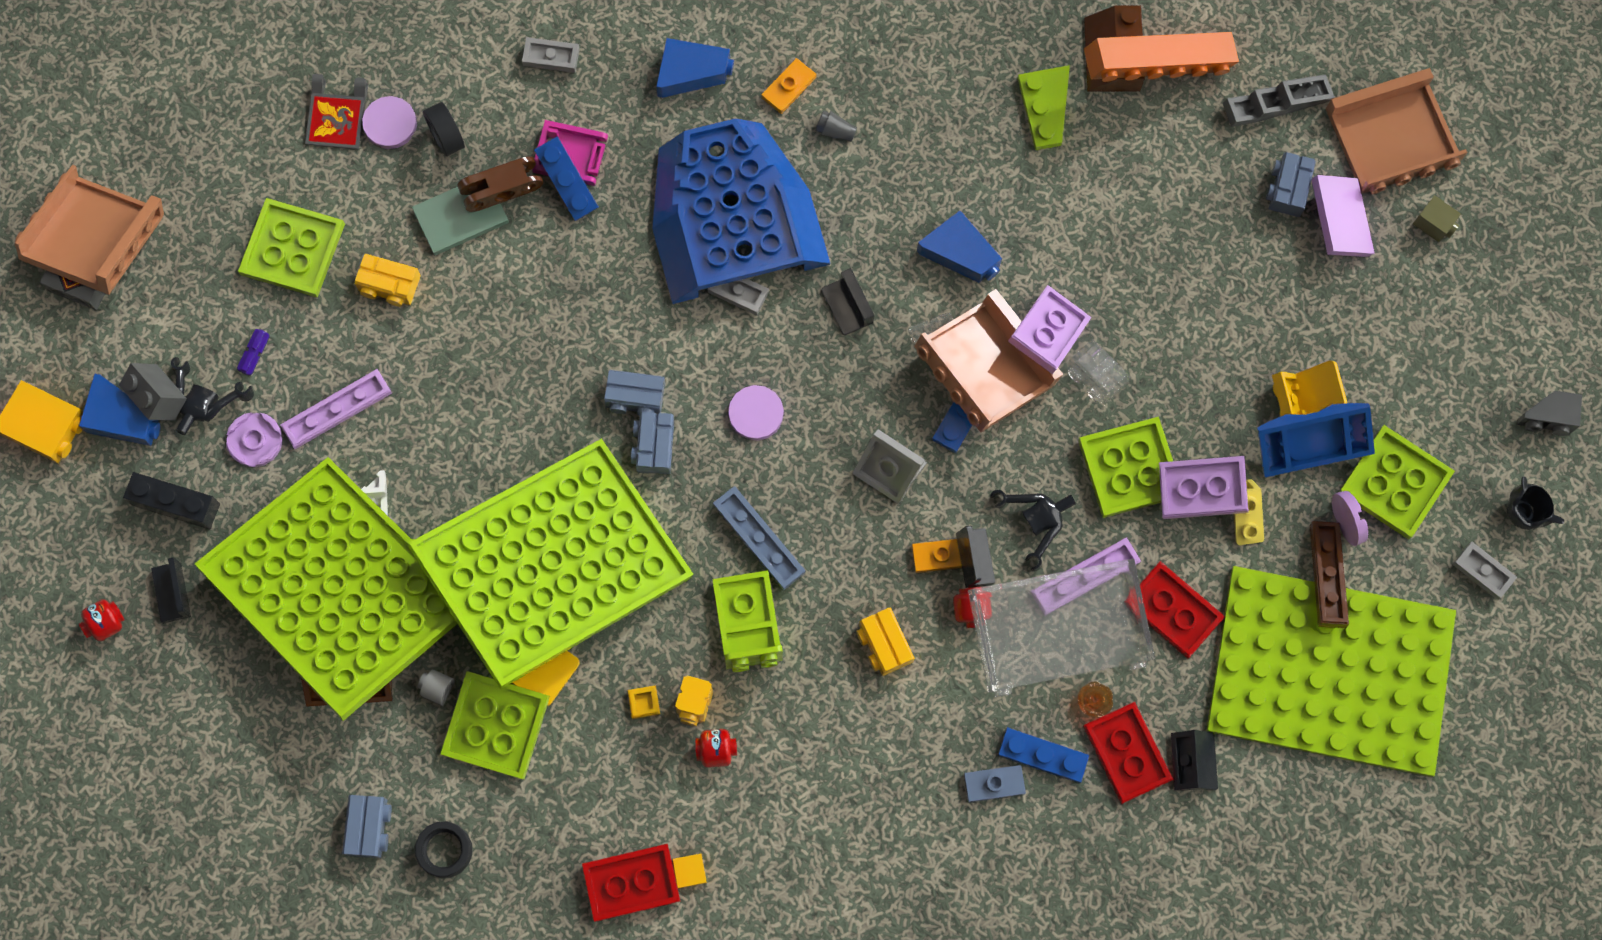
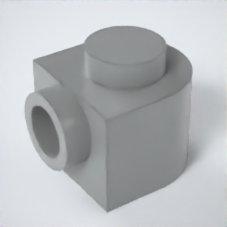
M432 669L429 673H423L417 687L421 689L420 696L443 707L455 680Z

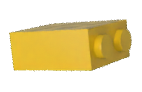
M21 380L0 414V435L59 464L62 458H66L72 449L71 442L75 435L83 431L79 427L83 411Z

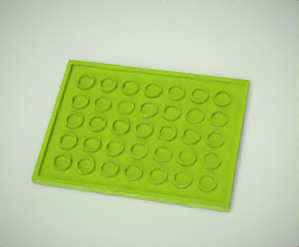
M602 438L408 544V548L500 689L681 585L694 575Z
M329 457L195 563L196 568L342 721L348 718L458 624L408 548L409 542L413 540Z
M1233 566L1206 732L1434 777L1456 610L1346 588L1348 627H1318L1315 584L1313 581Z

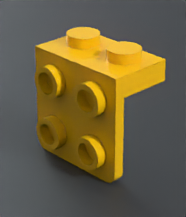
M1329 360L1296 374L1278 372L1272 375L1273 391L1278 398L1280 406V417L1286 414H1311L1319 412L1332 404L1347 403L1339 369L1335 361Z
M566 651L512 683L522 688L549 695L550 699L547 705L549 706L579 667L580 661L576 656Z

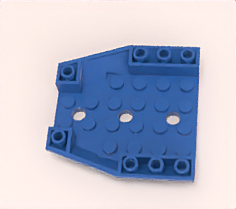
M735 118L683 131L659 148L652 230L672 304L699 298L698 290L798 265H803L804 271L830 265L810 190L762 123ZM714 146H721L725 151L721 156L715 157L709 153V150ZM727 195H734L738 198V202L734 206H727L724 204L723 199ZM740 245H749L752 248V252L747 256H741L737 252V248Z

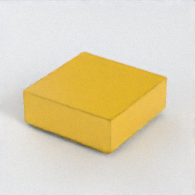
M656 685L628 690L632 719L660 715Z
M702 854L673 859L678 889L707 883Z

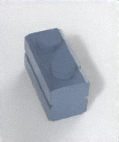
M1286 152L1280 160H1275L1271 174L1276 176L1274 185H1269L1266 194V200H1270L1269 210L1296 217L1301 216L1306 206L1316 162L1315 159L1304 156L1299 157V155Z
M609 370L604 398L605 406L616 414H626L627 410L636 411L639 416L641 412L661 413L665 378L662 376Z
M641 412L639 421L634 420L633 437H638L637 447H632L631 464H636L637 472L670 474L674 432L673 414Z
M349 795L343 855L381 858L382 852L387 851L388 834H384L385 822H390L392 806L387 805L388 800L386 798Z

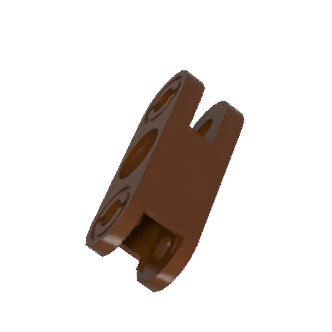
M530 156L522 157L460 180L457 184L460 194L469 195L464 199L466 210L469 212L480 211L541 188L543 185L541 176L531 175L527 177L526 174L536 166L535 159Z

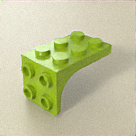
M768 570L712 579L726 670L732 669L736 673L747 671L749 666L760 664L761 668L777 666V661L783 660V650L779 639Z

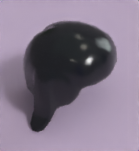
M1523 476L1521 485L1511 491L1507 503V514L1511 522L1518 528L1525 530L1545 527L1552 523L1564 524V519L1554 514V504L1549 493L1543 487L1527 484V479Z

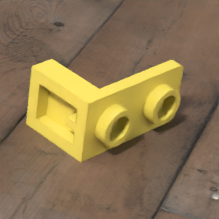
M1252 479L1246 480L1249 513L1234 514L1235 541L1238 545L1264 541L1261 488Z

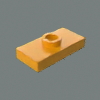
M796 58L761 94V98L782 114L814 81L816 73Z
M957 539L912 544L915 573L962 568Z

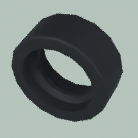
M443 102L423 110V116L428 128L444 156H449L465 148L461 133Z
M449 821L435 822L427 826L419 834L415 844V856L419 866L428 874L438 878H452L460 874L469 865L472 857V842L469 835L459 825ZM439 833L453 834L461 844L459 859L448 867L434 865L427 855L429 841Z

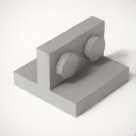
M878 429L873 434L852 474L899 504L927 462Z

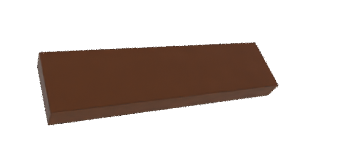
M1312 521L1310 524L1318 627L1347 628L1349 618L1340 522Z

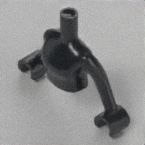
M174 357L171 360V366L176 374L175 385L184 395L185 376L190 372V365L186 361L183 366L178 367L180 360L178 357ZM237 382L234 391L219 399L215 392L194 384L190 392L185 396L187 399L180 410L184 417L177 426L176 431L181 435H186L194 421H211L223 407L236 398L244 402L251 400L254 396L252 386H249L245 392H242L244 388L243 383Z
M994 490L990 494V498L996 495L1003 497V501L995 505L996 508H1003L1006 503L1036 502L1032 507L1023 510L1022 513L1035 536L1049 530L1035 552L1028 554L1025 561H1028L1031 558H1037L1039 560L1038 565L1030 570L1038 571L1042 566L1041 557L1063 527L1061 512L1076 504L1072 495H1069L1055 503L1050 497L1041 493L1006 495L1001 490Z

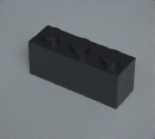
M136 472L132 473L123 499L132 506L209 530L220 506V503L211 495Z

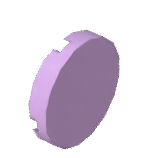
M393 96L381 97L373 101L365 110L362 118L363 130L369 141L385 149L399 148L408 143L417 128L416 115L410 104L401 98Z
M753 385L743 388L734 395L730 402L728 415L731 426L737 434L758 441L769 438L777 432L783 420L784 409L780 398L774 391L764 386Z
M264 413L243 414L233 421L227 431V450L234 460L244 466L258 467L266 465L278 455L283 443L280 427L274 419Z
M1348 491L1335 493L1332 496V509L1336 521L1340 522V529L1344 538L1353 546L1366 542L1368 539V526L1365 519L1360 520L1358 514L1362 512L1360 504Z

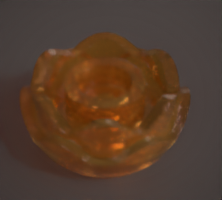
M1090 682L1080 689L1078 705L1086 715L1094 718L1102 717L1109 713L1113 707V693L1109 687L1100 682ZM1093 698H1097L1098 702H1093Z

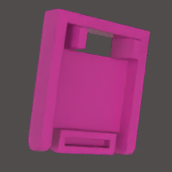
M545 120L538 147L545 144L548 138L558 136L585 184L595 186L596 178L588 175L598 176L606 147L605 144L596 141L607 142L608 134ZM536 154L534 158L536 166L532 169L533 173L549 176Z

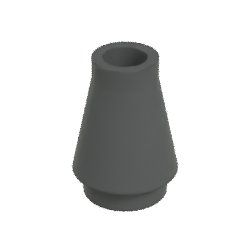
M830 110L829 113L826 111L822 112L815 131L820 132L821 136L852 142L857 127Z

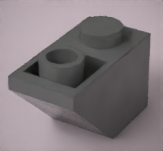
M1553 391L1517 419L1516 425L1525 426L1527 431L1538 432L1542 429L1552 430L1554 435L1567 436L1580 427L1582 395Z

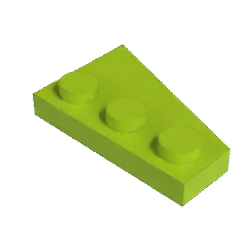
M1070 65L1018 74V82L1035 150L1062 145Z

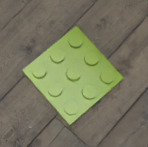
M266 198L238 273L241 276L318 298L345 223L338 218Z
M1159 417L1079 437L1078 442L1102 518L1162 503L1159 463L1173 462V458Z
M1383 425L1374 437L1375 454L1361 457L1339 492H1350L1360 504L1361 509L1410 540L1455 470Z
M466 671L441 755L516 778L525 779L550 696L512 684L500 689L494 679Z

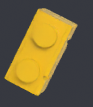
M364 254L355 279V285L360 294L366 298L376 299V296L386 298V302L401 307L402 304L411 305L421 275L418 268Z
M891 607L859 621L860 629L856 630L861 644L863 646L868 645L872 653L868 658L875 672L880 670L882 676H885L914 662L915 658Z
M687 675L683 677L680 688L681 693L678 694L675 707L679 718H681V723L697 726L698 722H705L713 689L709 681Z

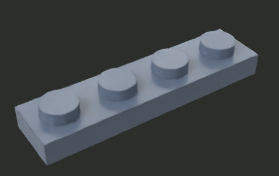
M735 486L713 502L716 510L783 590L806 573L805 569Z

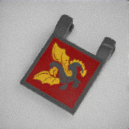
M313 74L305 145L359 150L363 125L362 118L368 91L366 79L359 77L355 79L354 96L324 94L326 80L323 75Z

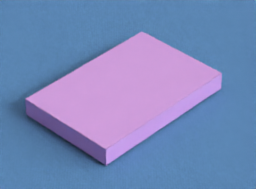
M1323 175L1313 177L1311 180L1327 255L1368 257L1375 254L1358 178Z
M1047 285L1008 342L1053 374L1091 317Z
M1244 456L1159 463L1163 519L1249 513Z

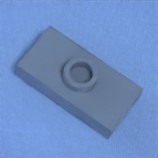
M1021 765L964 773L968 803L1026 794Z

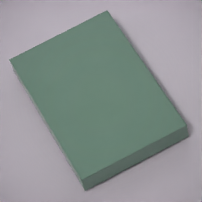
M458 187L419 203L413 206L412 209L434 256L508 224V218L501 204L480 211L469 212L464 205V199L469 195H461Z

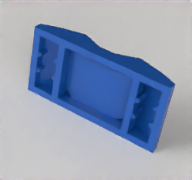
M1368 403L1332 404L1319 412L1311 414H1286L1257 427L1264 477L1375 454L1371 409Z

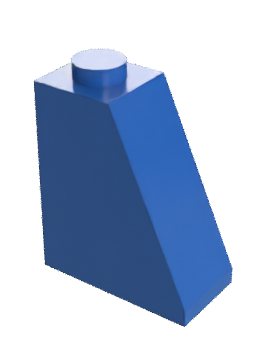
M667 38L656 86L657 96L663 98L725 84L727 75L732 76L734 60L730 59V49Z
M958 211L919 241L917 246V252L921 256L978 283L985 278L989 281L1000 272L999 267L1002 258L961 211Z
M94 374L79 427L89 434L151 446L153 439H157L160 433L161 426L158 423L159 420H148L126 393L100 374Z

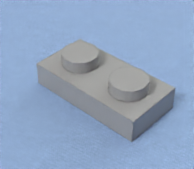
M526 37L522 64L527 67L576 73L580 50L579 44Z
M746 278L708 288V293L752 314L758 315L769 293V289Z
M1474 542L1469 543L1452 564L1496 600L1502 598L1517 578V576Z

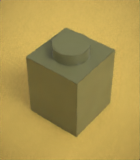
M1434 195L1413 224L1437 242H1440L1444 236L1450 238L1457 230L1459 225L1456 221L1461 213Z

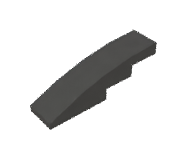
M1325 74L1282 81L1276 87L1257 89L1250 95L1227 98L1222 104L1231 127L1320 105L1329 102L1335 96Z

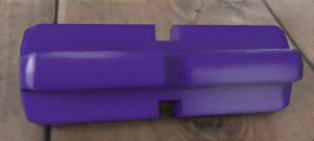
M260 329L254 330L247 345L248 351H244L237 366V370L242 374L250 376L253 374L260 359L258 354H262L270 335Z

